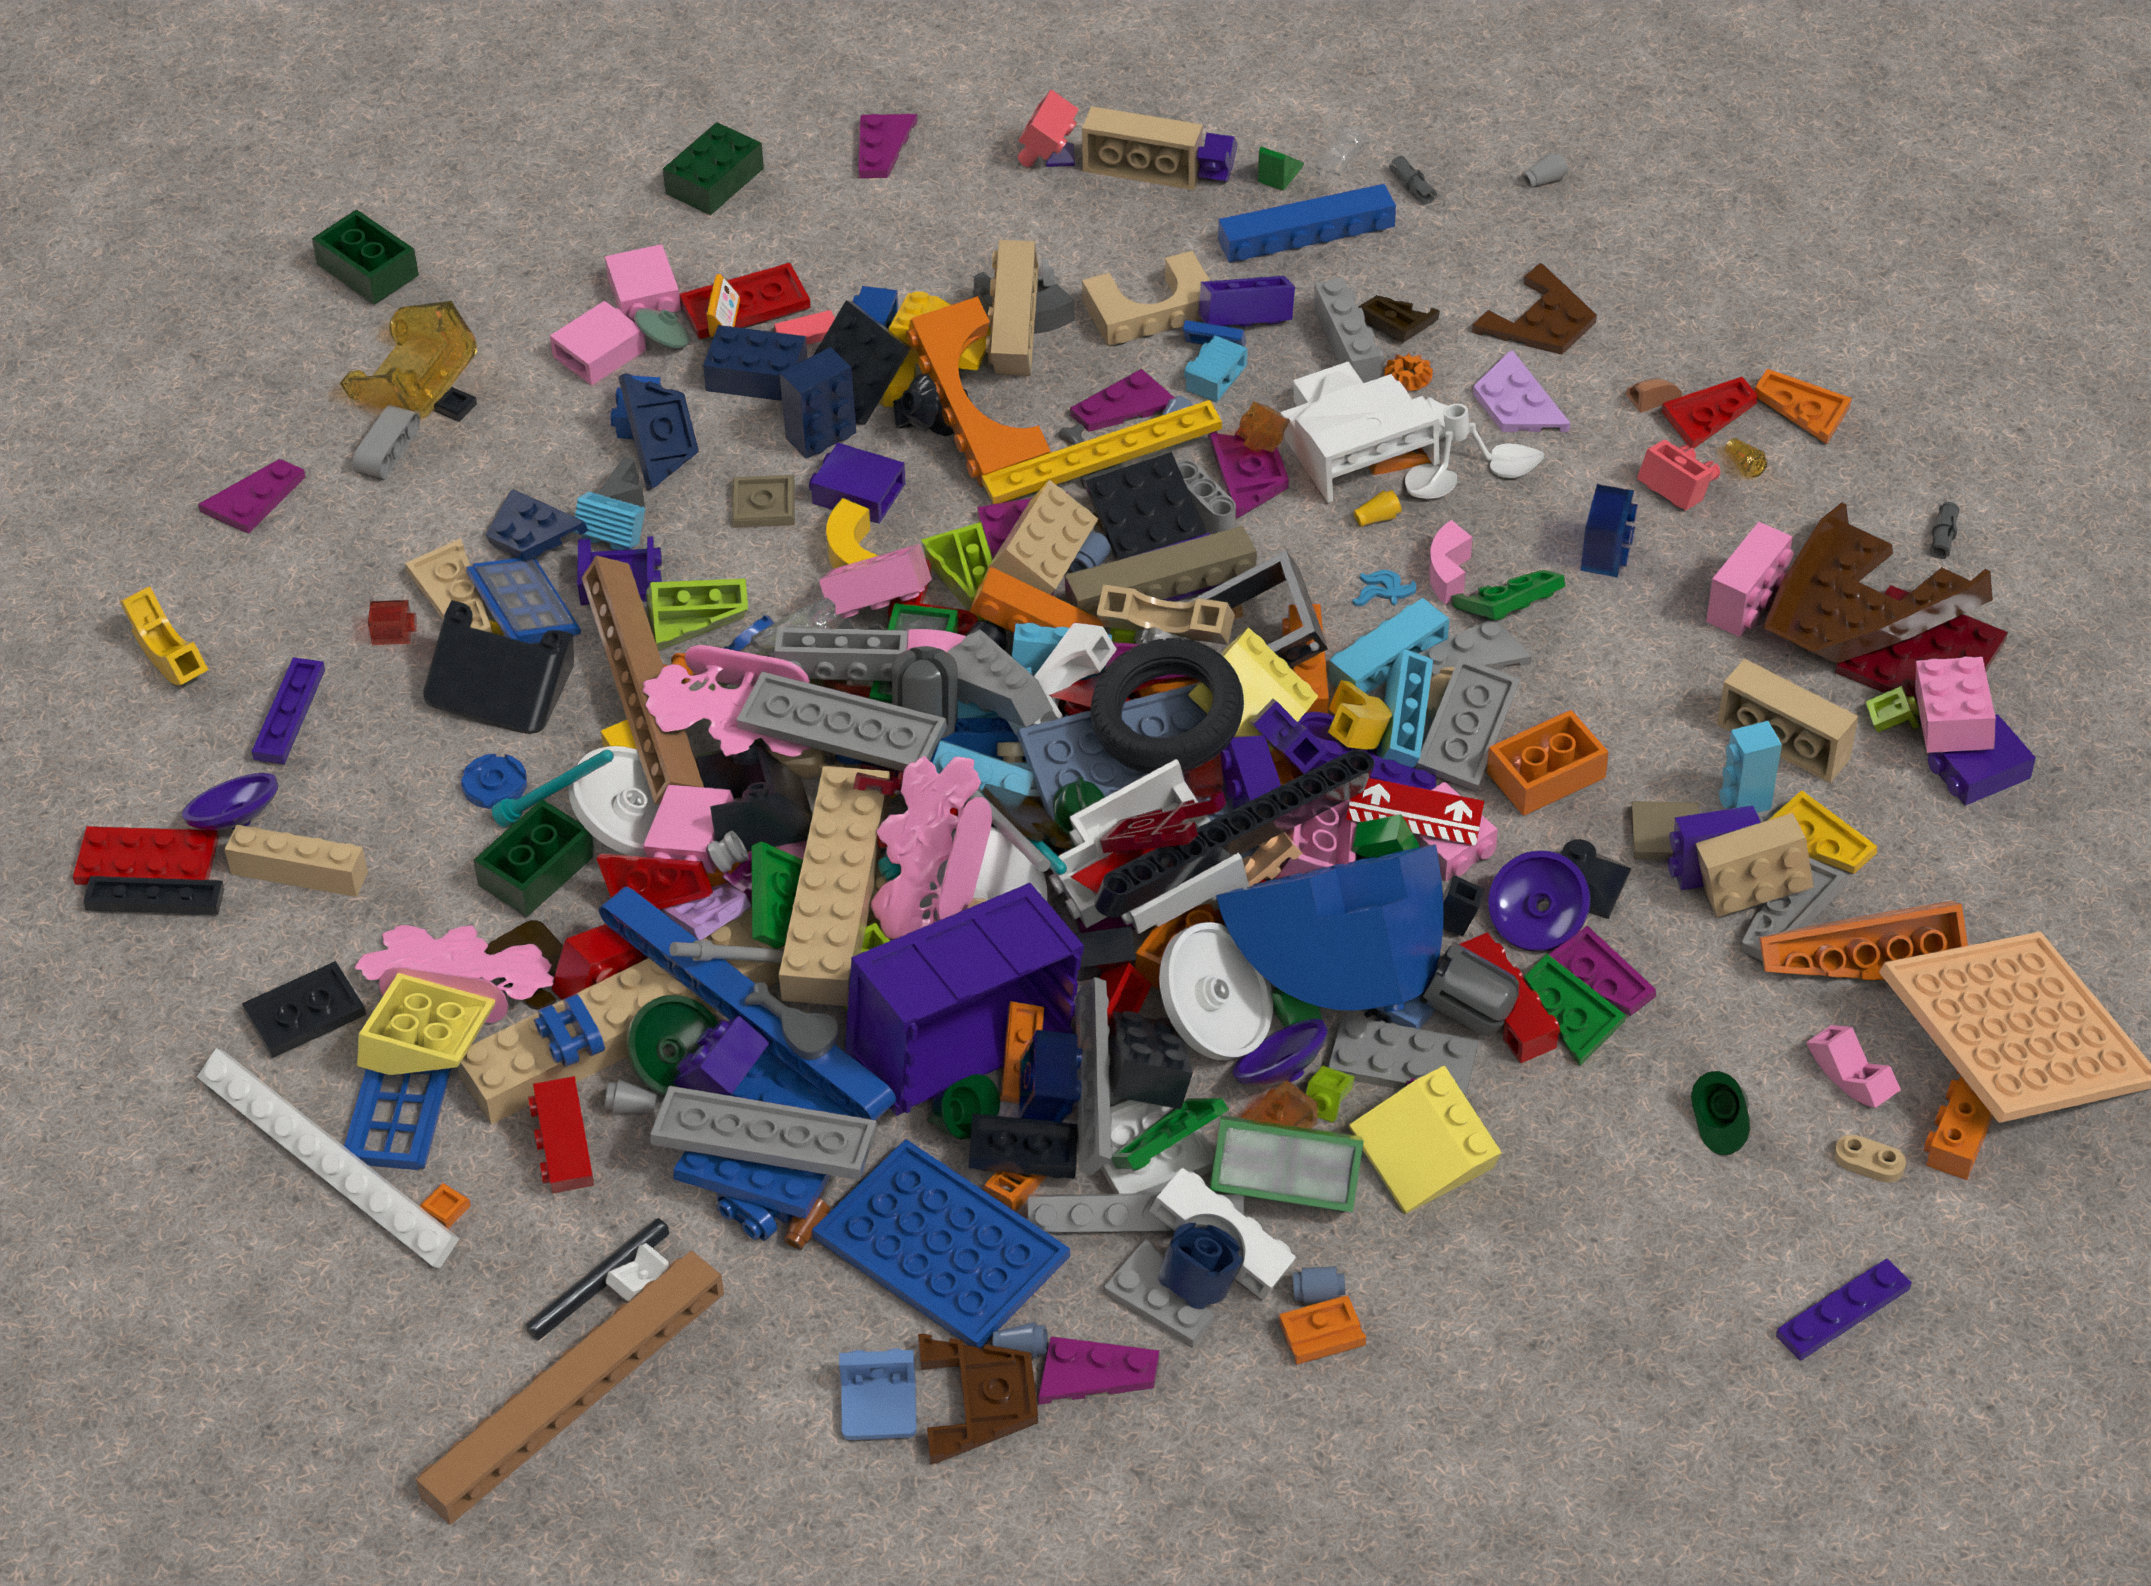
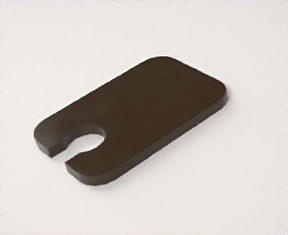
M985 784L982 790L983 794L1025 837L1041 842L1044 837L1042 833L1050 838V842L1054 846L1064 849L1071 847L1073 843L1071 838L1037 801L1018 792Z
M530 920L491 941L485 950L486 954L494 955L512 946L534 944L542 952V957L548 959L552 965L548 974L555 977L563 945L541 921ZM543 988L537 989L531 998L523 1000L528 1007L534 1010H540L557 1002L551 992H547Z

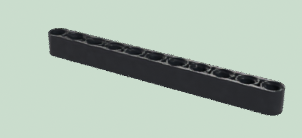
M1362 750L1349 751L1196 828L1198 835L1189 844L1158 847L1104 875L1095 898V908L1106 917H1119L1178 887L1180 884L1237 853L1242 854L1360 794L1375 765L1374 759Z

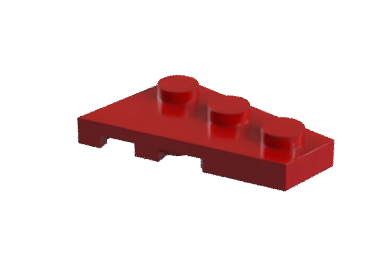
M600 854L596 857L610 897H613L626 886L633 889L660 910L706 898L713 893L702 861Z

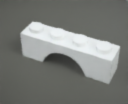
M1073 623L1034 677L1039 681L1053 710L1030 726L1063 718L1058 709L1060 699L1049 695L1070 687L1083 677L1100 673L1117 649L1103 626ZM1007 720L1016 735L1018 729L1024 728Z
M1183 1167L1157 1196L1149 1210L1174 1231L1183 1224L1196 1223L1195 1227H1207L1209 1224L1231 1235L1240 1247L1238 1251L1239 1256H1242V1262L1235 1279L1263 1300L1296 1259V1256L1291 1253L1290 1248L1284 1242L1278 1239L1274 1240L1262 1230L1261 1225L1251 1217H1245L1234 1208L1232 1202L1227 1197L1220 1194L1217 1195L1205 1185L1204 1180L1199 1175L1188 1172Z

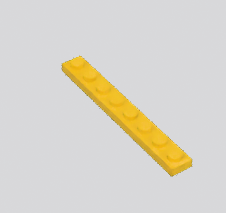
M1207 400L1003 468L993 473L982 475V484L993 504L1003 503L1039 491L1049 480L1054 484H1059L1222 429V420L1212 402Z

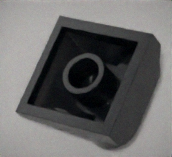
M1575 839L1567 842L1560 855L1571 860L1583 873L1590 891L1589 913L1609 919L1630 875L1631 868L1597 854L1594 845L1586 840Z

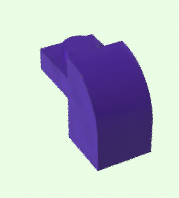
M1206 132L1204 147L1199 146L1197 159L1200 164L1199 178L1229 181L1238 146L1235 136Z
M1272 699L1250 721L1258 732L1265 736L1268 743L1287 762L1303 774L1307 773L1328 752L1324 745L1306 727L1299 724L1275 699Z

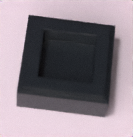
M451 387L434 404L435 412L460 422L477 405V400L475 396Z

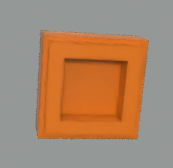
M444 1183L420 1205L423 1210L447 1229L471 1206L470 1199Z

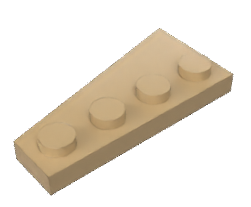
M461 538L405 563L407 573L442 619H444L451 600L468 605L472 610L473 621L470 627L492 633L479 592L466 573V568L470 566Z

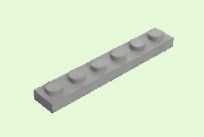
M1096 977L1081 988L1076 995L1080 1172L1093 1175L1107 1164L1113 1154V1146L1111 1145L1112 1116L1110 1114L1111 1086L1109 1084L1110 1056L1108 1055V1036L1110 1030L1107 1024L1109 999L1107 997L1106 981Z
M1215 1192L1217 1195L1220 1194L1227 1197L1232 1202L1234 1208L1244 1215V1195ZM1160 1193L1028 1195V1221L1045 1232L1174 1231L1149 1211Z

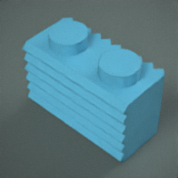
M1214 335L1210 343L1203 344L1196 360L1190 361L1186 365L1184 370L1186 390L1218 402L1246 368L1247 348Z
M587 492L578 498L575 517L583 520L588 528V531L582 534L581 539H591V543L604 541L610 543V547L614 550H629L640 542L645 507L622 502L621 500L605 497L604 495L594 494L593 492Z

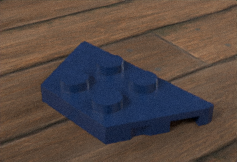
M625 373L620 375L618 379L646 489L652 490L695 456L699 449L685 394L674 389H665L660 384L651 381L645 383L633 379L631 374Z
M513 489L508 494L485 535L491 545L528 561L546 550L561 545V537L575 530L578 531L579 535H582L588 531V528L583 520Z

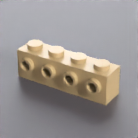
M236 825L225 847L231 875L357 897L368 873L363 847L350 843L343 844L326 841L321 838L293 835L288 832L281 833L258 827Z

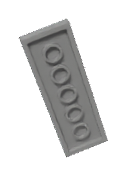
M763 671L736 719L737 727L742 730L904 771L908 764L911 762L915 763L923 756H926L930 761L947 727L946 718Z
M669 1086L651 1131L650 1142L651 1145L860 1180L876 1133L877 1121Z

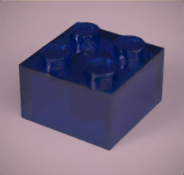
M1600 484L1596 485L1585 526L1581 571L1618 578L1620 567H1627L1630 548H1626V544H1633L1636 528L1635 526H1630V522L1635 523L1638 511V504L1633 503L1634 490Z
M1044 1030L1035 1031L1020 1056L1018 1118L1062 1122L1066 1115L1071 1114L1075 1101L1080 1100L1082 1092V1082L1077 1080V1069L1081 1067L1083 1052L1082 1048H1078L1077 1034Z

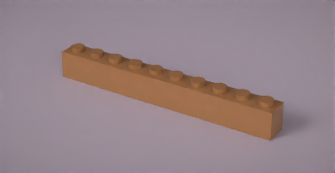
M596 555L582 576V581L654 804L660 805L668 785L704 788L703 781L701 780L685 729L669 732L662 731L656 723L655 716L650 714L645 706L649 696L643 692V682L657 678L664 666L630 565Z
M692 1250L684 1257L673 1261L666 1272L655 1281L648 1282L642 1291L630 1302L619 1306L612 1317L602 1325L594 1327L576 1347L566 1350L559 1361L547 1371L540 1372L532 1383L519 1394L512 1395L505 1405L493 1416L483 1419L475 1431L464 1440L453 1444L448 1453L439 1461L428 1465L416 1479L420 1498L448 1524L454 1523L724 1295L722 1275Z

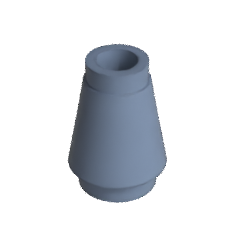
M1037 1322L1001 1331H994L993 1346L1031 1352V1357L1038 1359L1039 1355H1046L1048 1352L1047 1328L1045 1325H1038Z

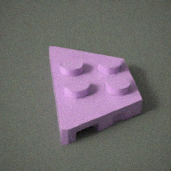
M1513 350L1509 351L1473 386V395L1502 432H1517L1520 430L1541 432V427H1559L1560 432L1570 430L1568 419Z
M724 883L712 887L713 893L709 897L679 904L673 908H663L660 911L695 938L702 940L729 921L739 918L751 905L746 894L730 884Z

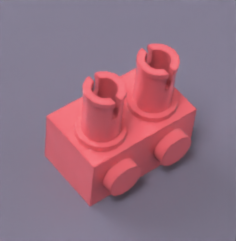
M1050 90L1037 105L1018 139L1019 142L1025 145L1024 149L1017 156L1019 162L1025 167H1030L1039 156L1047 160L1053 152L1058 154L1067 142L1064 136H1068L1077 124L1073 119L1079 109L1053 90Z
M1664 439L1647 449L1637 479L1647 485L1650 490L1658 492L1670 500L1676 507L1686 511L1703 501L1709 483L1719 478L1720 468L1717 463L1713 465L1714 461H1707L1703 464L1696 460L1694 449L1691 447L1687 450L1689 445H1683L1678 448Z

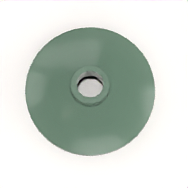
M642 308L634 316L637 326L647 336L665 346L684 348L690 340L685 328L670 311Z

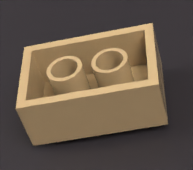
M1793 813L1695 843L1704 891L1717 918L1814 887L1806 837Z

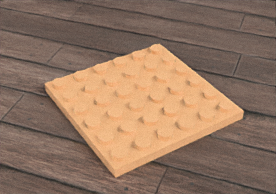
M2042 932L1884 962L1879 971L1999 1123L2151 1089V1063Z

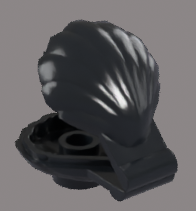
M928 374L917 375L911 382L908 390L903 393L902 398L893 400L896 428L914 426L920 431L926 432L930 429L937 435L941 434L943 436H949L954 433L952 426H947L943 419V407L939 401L937 387Z

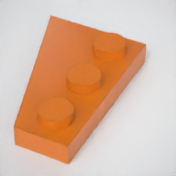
M1768 368L1755 386V393L1758 395L1757 398L1825 444H1828L1851 407V397Z

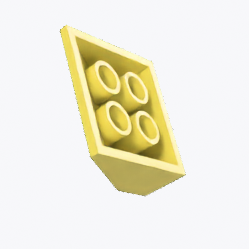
M1249 627L1221 653L1236 671L1244 695L1243 716L1234 737L1260 736L1261 734L1250 721L1272 699H1275L1298 722L1318 697L1311 686L1303 681L1288 666L1286 661L1279 658L1265 644L1264 640ZM1199 681L1188 696L1208 714L1212 706L1213 694L1204 683ZM1266 740L1269 751L1271 752L1274 748Z
M398 973L359 1033L357 1066L387 1075L458 1067L494 1008L496 1000Z
M1445 1065L1416 1079L1349 1124L1348 1127L1354 1136L1363 1138L1364 1153L1404 1214L1493 1169L1502 1153Z

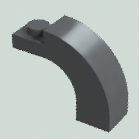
M981 272L974 276L973 297L978 296L988 317L989 307H993L992 297L990 296L991 278L986 273ZM1054 284L1037 293L1034 334L1049 332L1075 321L1074 299L1058 284Z

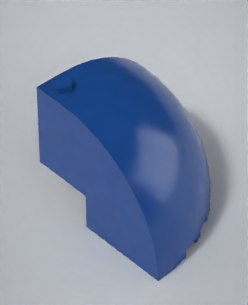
M1436 844L1398 851L1376 859L1375 857L1352 861L1345 865L1344 863L1305 872V874L1297 873L1253 884V886L1247 887V889L1238 888L1216 895L1225 925L1235 944L1248 962L1274 986L1303 1002L1335 1010H1364L1383 1007L1384 1012L1401 1010L1405 1008V1002L1418 997L1427 989L1438 965L1442 945L1444 912L1442 879Z

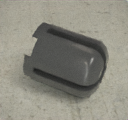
M921 646L903 651L897 655L892 664V705L946 718L947 727L942 738L955 732V724L958 721L957 662L951 654L936 647Z
M1453 941L1439 962L1430 981V986L1422 993L1419 1001L1475 1033L1489 1036L1500 1030L1505 1019L1512 1011L1519 996V981L1514 975Z

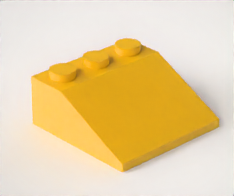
M916 291L908 293L889 326V330L909 345L906 331L909 329L911 318L950 306L951 304L937 296H929L926 292ZM988 327L987 335H990V327ZM987 335L973 342L964 351L959 359V369L978 370L986 354ZM911 348L903 362L919 364V356L915 348Z

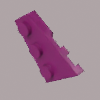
M1051 1336L1038 1397L1039 1405L1052 1403L1054 1399L1071 1397L1072 1400L1084 1399L1085 1395L1108 1392L1111 1395L1153 1389L1160 1350Z

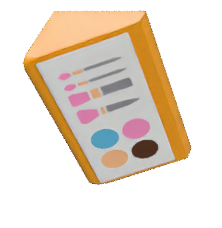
M721 274L715 276L707 311L710 337H714L718 325L735 326L740 302L738 293Z

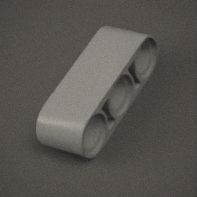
M388 405L356 449L352 462L353 470L358 473L385 479L418 432L420 427L419 413Z
M1190 460L1176 462L1204 527L1211 534L1235 528L1236 503L1195 462Z

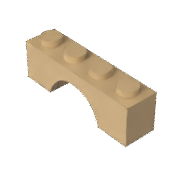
M1103 584L1096 615L1105 627L1131 631L1148 630V628L1156 627L1162 631L1180 637L1184 636L1191 640L1228 645L1235 614L1227 602L1196 598L1191 602H1171L1147 596L1135 589Z

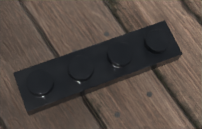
M90 876L83 903L85 910L218 915L225 888L221 880Z

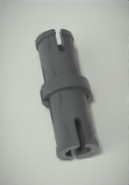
M1402 155L1395 157L1391 161L1393 164H1390V170L1400 178L1403 187L1407 191L1411 190L1423 205L1435 200L1433 196H1437V191L1426 182L1424 174L1417 169L1416 171Z
M1944 502L1943 506L1940 505L1938 519L1933 524V541L1929 552L1934 558L1946 559L1947 556L1949 557L1952 540L1957 535L1956 521L1960 509L1953 502Z

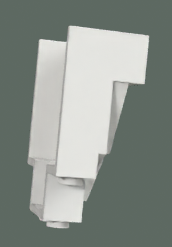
M1345 362L1293 380L1294 402L1297 407L1280 412L1281 433L1327 503L1333 501L1332 478L1409 451L1422 448L1433 465L1440 464L1439 418L1423 396L1412 399L1401 382L1396 381L1392 374L1363 383L1350 363Z
M1177 759L1070 816L1074 830L1070 831L1069 834L1076 847L1058 856L1067 866L1066 873L1057 875L1053 871L1054 874L1049 876L1056 892L1058 894L1064 892L1068 900L1065 901V904L1074 919L1080 917L1086 928L1101 921L1106 916L1100 914L1095 908L1094 901L1097 894L1070 876L1111 854L1103 853L1100 839L1121 819L1162 808L1163 812L1174 810L1182 802L1191 799L1198 803L1184 781L1180 763ZM1207 815L1185 819L1181 824L1194 821L1196 828L1210 822V819ZM1237 853L1180 884L1178 887L1121 915V918L1126 925L1132 923L1139 934L1154 925L1159 927L1197 905L1211 904L1215 911L1218 910L1219 905L1216 895L1238 888L1247 889L1249 887L1241 855Z

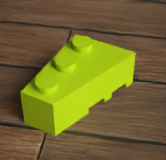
M981 522L921 539L925 556L930 561L931 568L968 611H970L978 587L987 573L986 570L992 562ZM976 615L977 618H978V621L986 620V619H984V618H982V617Z
M746 578L651 582L646 591L648 622L650 623L658 651L743 619L748 611Z

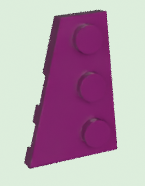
M917 114L860 115L859 179L889 177L899 158V152L903 144L907 143L911 129L918 122Z
M1141 368L1070 407V416L1083 425L1088 432L1122 424L1128 418L1140 415L1142 418L1153 416V412L1164 410L1168 401L1175 397Z
M278 459L198 504L199 511L249 534L306 477L304 469Z
M1588 925L1549 954L1616 1008L1629 1016H1632L1656 997V989Z

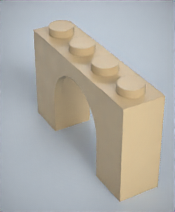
M1193 251L1165 258V280L1173 295L1159 303L1141 304L1129 300L1121 293L1110 273L1082 280V301L1107 346L1125 343L1129 340L1151 336L1174 328H1181L1184 326L1185 320L1203 321L1198 315L1201 282L1210 281Z

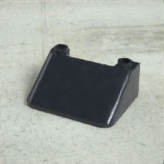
M451 600L444 615L423 689V697L426 704L439 710L524 734H534L543 730L574 667L573 634L560 630H550L543 634L538 646L470 627L473 621L471 608L464 603Z

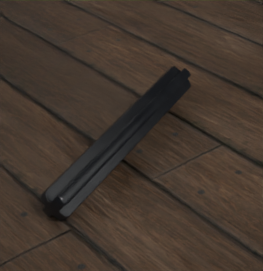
M656 1218L528 1321L526 1328L530 1336L535 1340H540L608 1285L605 1282L609 1271L635 1261L640 1245L647 1243L650 1247L654 1248L670 1233L668 1225L660 1218Z

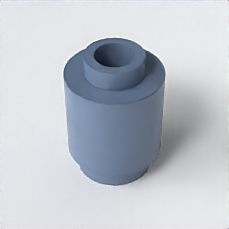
M1090 532L1071 563L1070 570L1074 573L1101 565L1111 552L1108 539L1101 533Z
M1337 1266L1302 1268V1272H1293L1294 1300L1304 1301V1305L1317 1304L1339 1298V1295H1346L1344 1273L1337 1274Z

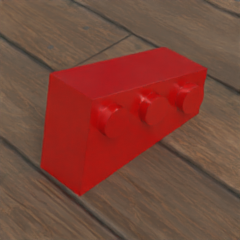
M606 924L565 939L551 990L561 1000H564L648 959V957Z
M575 1076L533 1083L535 1095L529 1096L528 1101L531 1117L539 1116L540 1129H535L534 1135L537 1151L545 1150L546 1162L540 1163L543 1184H551L552 1194L595 1186Z

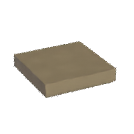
M794 475L732 477L733 528L795 525Z
M1632 801L1631 818L1634 859L1668 860L1673 857L1669 834L1674 832L1675 817L1699 814V803Z

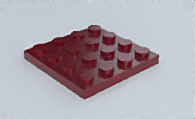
M1890 585L1884 594L1901 601L1910 593ZM1962 614L1905 641L1840 662L1836 665L1835 673L1883 693L1902 686L1907 696H1914L1917 701L1915 693L1916 661L1983 657L1985 671H1987L2005 643L2008 632Z

